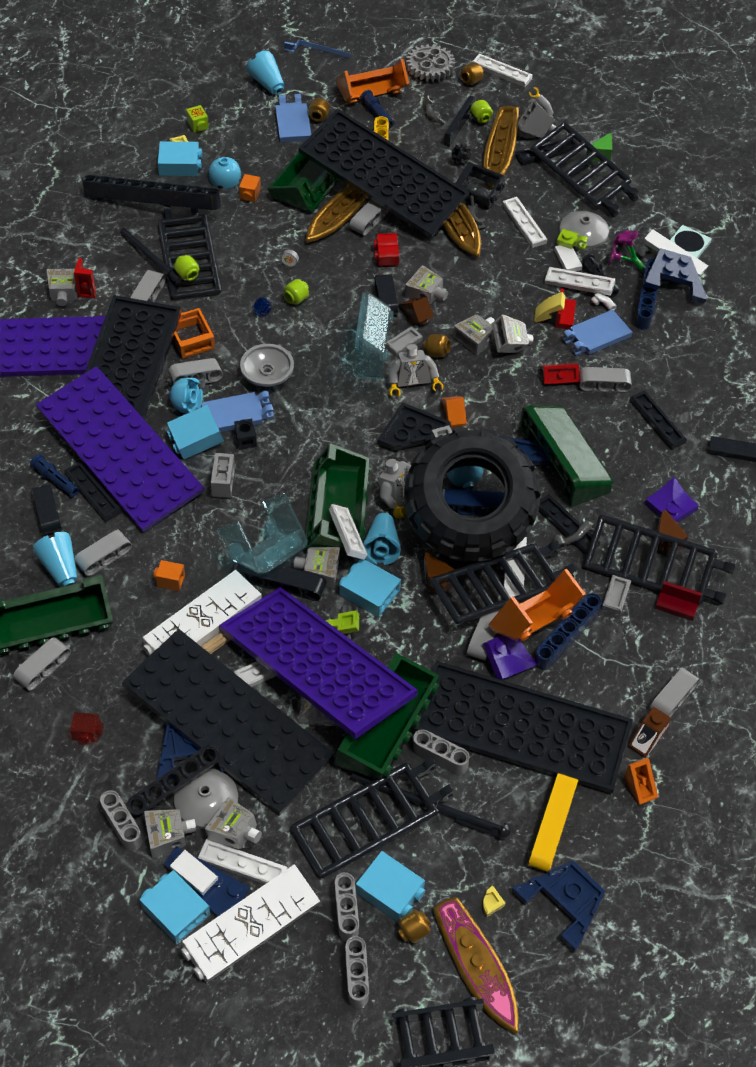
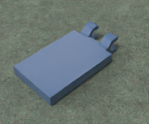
M294 94V103H286L285 95H279V105H275L280 142L306 141L311 136L307 104H302L301 94Z
M611 310L570 327V330L564 331L563 334L566 337L562 338L565 344L577 340V342L573 343L575 349L572 352L578 356L585 351L588 354H592L630 338L633 332L614 310Z
M263 391L257 396L255 392L202 402V407L208 405L220 432L234 430V421L252 418L253 424L259 425L263 424L262 419L274 418L268 391Z

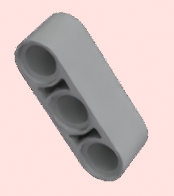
M370 200L351 219L349 227L365 236L389 211L373 200Z
M147 270L130 298L154 302L164 287L166 281L165 274Z
M213 358L178 363L170 366L168 369V374L173 384L181 378H196L199 382L205 381L206 384L217 382L223 377V372L217 360Z
M585 367L579 371L580 388L584 391L628 392L632 388L631 373L628 369Z
M115 530L79 552L74 560L84 574L90 576L129 552L132 544L120 530Z
M499 611L481 616L470 641L467 655L484 661L487 660L488 655L483 643L497 637L498 633L493 632L488 624Z
M53 637L15 670L13 678L26 689L33 690L68 659L71 650L57 638Z
M682 667L654 699L649 709L651 710L655 707L671 717L695 689L700 679Z
M418 730L414 734L413 751L415 754L426 760L432 757L436 765L457 775H462L467 771L470 757L465 749L427 730ZM423 741L426 744H419L418 742ZM437 751H444L445 753L440 754ZM456 760H462L463 763H457Z
M113 790L104 792L100 797L103 813L122 845L129 851L139 849L142 845L140 829L117 792ZM109 802H115L114 805L107 806ZM121 818L126 819L124 822H117V820ZM131 835H135V836H136V837H135L134 839H132V840H128V839H127V837H129V836H131Z
M343 872L335 878V901L339 936L343 941L347 942L349 938L358 936L359 918L354 877L349 873ZM341 884H348L350 887L342 889L339 886ZM348 904L352 906V908L349 910L342 909V906ZM349 925L354 927V930L346 931L343 928Z
M353 936L347 940L345 946L348 1001L354 1008H363L369 999L366 944L361 937ZM353 947H358L361 949V951L359 953H353L350 951V949ZM360 969L363 973L357 976L352 974L351 971ZM361 991L364 993V996L356 998L353 996V993Z

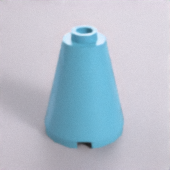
M270 51L258 52L255 54L256 57L253 60L250 59L246 65L248 74L270 93L280 94L284 89V82L273 54Z
M387 513L376 515L363 542L368 554L366 559L373 564L380 562L388 565L395 562L400 556L401 546L394 520Z
M67 532L54 533L55 537L49 538L47 535L38 540L33 546L34 553L59 587L75 584L78 578L69 534Z

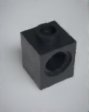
M252 418L234 421L235 436L239 450L257 447V436Z

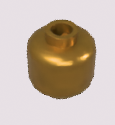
M476 62L464 66L461 70V79L467 85H473L483 78V69Z
M315 98L308 108L309 117L316 122L324 121L330 111L329 103L325 99Z
M431 334L424 341V350L427 351L430 357H445L450 352L451 342L446 335Z
M412 909L399 919L398 923L401 928L397 931L405 942L409 939L412 943H418L430 933L429 926L432 924L422 910L418 912L416 909Z

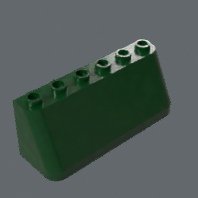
M297 152L267 189L271 197L304 211H314L339 178Z
M529 405L522 408L519 428L527 440L535 436L563 479L564 487L562 494L571 507L611 492L613 484L611 475L607 474L603 463L597 459L593 448L589 447L584 435L579 432L576 423L570 419L565 408L562 406Z
M331 443L318 456L312 470L304 543L306 551L310 547H340V555H347L329 511L331 504L348 508L363 543V536L366 530L364 521L367 516L365 509L368 502V475L371 470L369 466L370 458Z
M99 575L82 579V583L5 601L1 598L0 654L8 653L10 648L18 647V649L31 647L30 643L38 642L39 645L45 644L53 637H58L59 640L71 637L70 634L78 632L79 635L90 633V629L98 627V630L110 628L113 618L103 576Z
M397 652L389 663L388 668L416 688L417 696L355 739L347 733L337 750L334 764L341 768L382 780L383 776L386 778L389 776L393 768L390 764L393 759L397 761L403 751L400 749L401 745L408 743L412 735L409 731L412 726L417 727L421 720L420 712L422 710L426 711L431 702L428 698L431 694L435 695L440 686L437 683L440 675Z

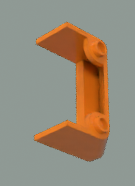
M400 59L393 67L348 76V71H344L336 79L337 86L345 102H349V104L358 102V99H360L361 94L365 90H371L373 96L391 92L394 95L401 93V90L409 84L404 59Z
M565 569L546 591L519 604L514 596L511 597L488 625L495 633L514 641L520 640L523 642L533 632L561 617L563 619L569 617L573 613L572 609L586 593L570 572Z

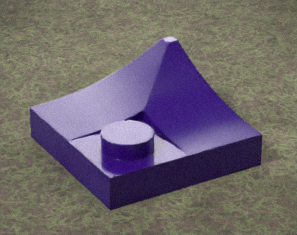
M675 477L645 500V505L659 517H661L662 511L666 509L676 522L696 512L699 507L683 490Z
M500 636L483 643L497 679L502 680L537 665L520 640L514 641L505 636Z

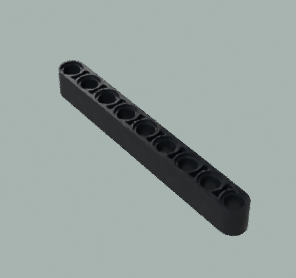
M97 175L82 177L84 195L88 197L204 210H217L221 208L220 192L216 188Z

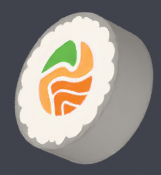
M285 250L281 256L282 263L289 267H294L299 260L298 254L293 250Z

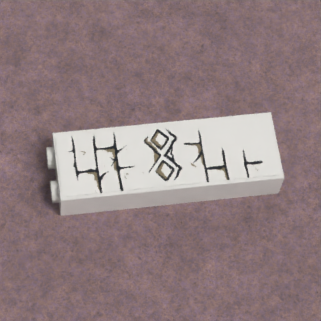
M235 570L143 636V650L150 656L178 628L202 646L221 632L219 629L221 623L262 599L261 593Z
M294 864L183 940L181 953L187 961L191 960L195 965L193 970L199 980L204 979L208 983L311 911L319 904L320 900Z

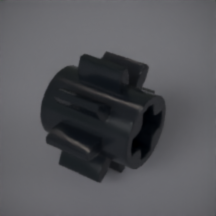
M461 143L460 146L456 144L451 151V159L455 160L457 164L461 165L462 162L466 164L471 157V149L467 148L465 144Z

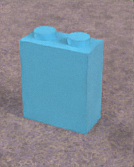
M160 141L158 155L159 176H198V169H201V159L199 158H202V149H199V142Z
M208 405L167 422L170 429L167 433L171 441L175 440L176 442L173 444V447L177 454L181 453L183 459H187L224 442Z
M360 559L358 563L352 565L350 573L340 580V596L380 617L399 593L401 579L367 560Z
M381 851L356 883V894L398 922L401 917L413 909L412 904L415 900L419 901L426 891L424 889L425 880Z
M174 870L169 874H164L159 879L158 884L152 889H147L139 899L141 908L176 944L210 915L209 905Z

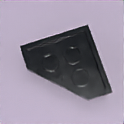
M402 402L378 438L377 444L395 451L429 443L432 430L445 426L451 427V422Z

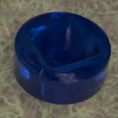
M261 297L255 301L254 311L257 314L264 316L270 312L271 302L268 299Z

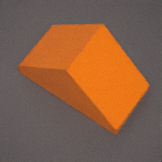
M460 396L441 398L446 420L451 422L450 428L466 426L464 398Z
M649 758L629 764L624 780L637 803L640 805L658 798Z

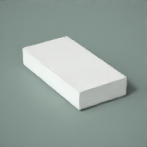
M560 245L555 246L554 251L564 270H582V264L573 248L569 249Z
M186 850L170 865V869L174 870L202 895L218 880V876Z

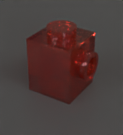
M74 712L70 728L72 740L86 744L91 742L98 743L99 735H102L104 730V723L100 721L99 714Z

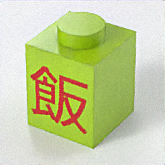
M201 105L186 109L187 122L194 133L209 129L208 116Z

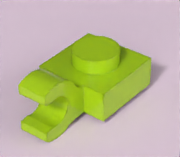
M562 229L556 244L569 249L576 246L579 249L585 250L588 237H578V233Z
M357 610L339 613L338 619L325 620L342 634L359 631V613Z

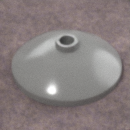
M577 211L568 214L562 219L559 228L560 233L562 229L578 233V237H588L585 249L602 245L609 235V227L606 221L599 215L589 211Z
M260 344L250 348L243 354L240 361V369L244 378L252 384L269 387L279 385L291 376L294 370V360L292 355L279 345Z
M208 769L175 792V809L180 810L183 821L195 819L196 828L205 829L204 824H209L227 797L232 798L238 803L237 787L227 774L219 770ZM203 790H208V791H209V792L206 793V794H203V793H202Z

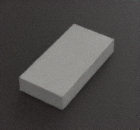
M411 326L387 341L385 347L397 357L400 352L407 351L409 344L416 345L423 341V336Z
M612 575L602 606L603 610L621 615L631 580Z

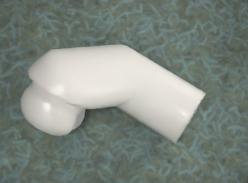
M600 293L594 294L595 296L591 298L595 305L602 302L609 311L617 308L616 304L609 297Z

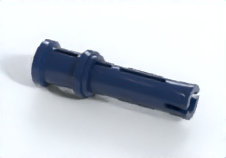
M365 90L361 94L360 100L367 104L368 110L373 111L378 117H386L393 126L394 120L380 106L379 99L373 96L371 90Z
M38 454L31 460L30 467L37 469L43 478H49L69 494L70 497H75L78 494L79 488L56 470L55 465L48 463L43 455Z

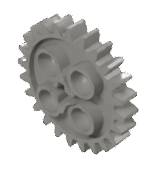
M429 44L426 47L421 45V48L415 47V50L411 49V53L408 52L406 67L407 71H410V75L414 74V78L420 77V80L425 78L426 81L431 79L432 82H434V79L440 81V78L445 79L446 76H450V73H453L455 58H453V54H450V51H446V48L440 49V45L438 47H435V44L432 47Z

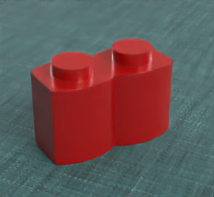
M397 233L377 234V239H374V249H377L375 251V261H378L379 266L399 265Z

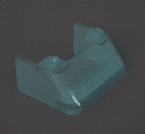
M362 292L355 338L354 377L383 379V364L388 359V350H385L387 330L390 328V321H393L394 311H391L390 306L369 292Z
M286 493L262 501L271 519L266 521L264 525L268 538L252 548L239 521L216 529L229 557L233 561L258 574H264L307 546L306 534Z

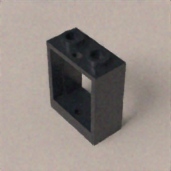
M468 162L456 182L457 185L470 192L469 197L466 199L467 201L471 202L470 196H474V203L490 209L492 204L496 203L499 192H502L505 187L504 175ZM473 177L495 185L488 197L466 189Z

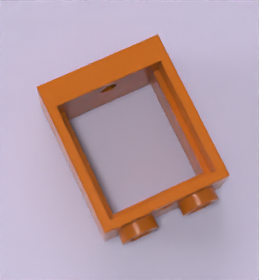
M200 308L181 313L173 336V341L181 358L215 349L214 335ZM196 324L199 325L203 335L183 341L180 340L176 330Z

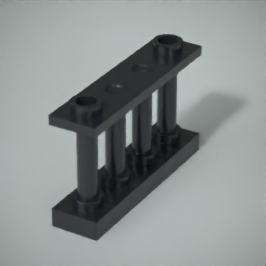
M470 997L464 999L463 1002L415 1010L402 1008L392 1013L391 1023L392 1026L400 1024L406 1055L404 1059L400 1060L399 1067H459L493 1061L495 1055L493 1044L487 1045L484 1043L477 1011L483 1010V998ZM468 1013L475 1044L473 1048L464 1049V1047H461L455 1015ZM446 1017L452 1048L449 1052L441 1053L437 1048L432 1019ZM423 1021L429 1052L425 1056L418 1057L414 1052L409 1023Z

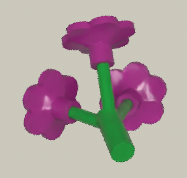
M626 230L615 237L608 265H611L614 259H623L633 262L641 272L645 269L646 266L636 256L633 247V240L638 237V231ZM616 245L627 248L632 258L617 253Z

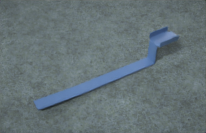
M298 40L296 44L284 42V50L294 52L298 45H303L350 58V53L303 40Z

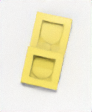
M563 292L547 298L536 307L534 319L536 323L550 319L553 312L564 309L565 295Z

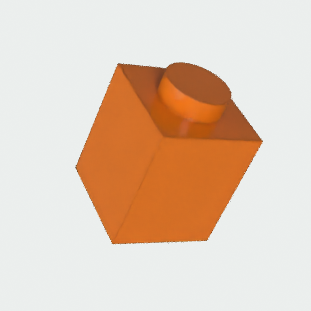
M244 174L239 186L240 199L256 202L261 190L260 177Z
M161 560L159 567H156L154 570V579H156L157 587L180 591L185 577L184 564Z

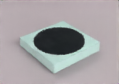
M682 225L670 241L694 257L699 258L711 243L712 238Z

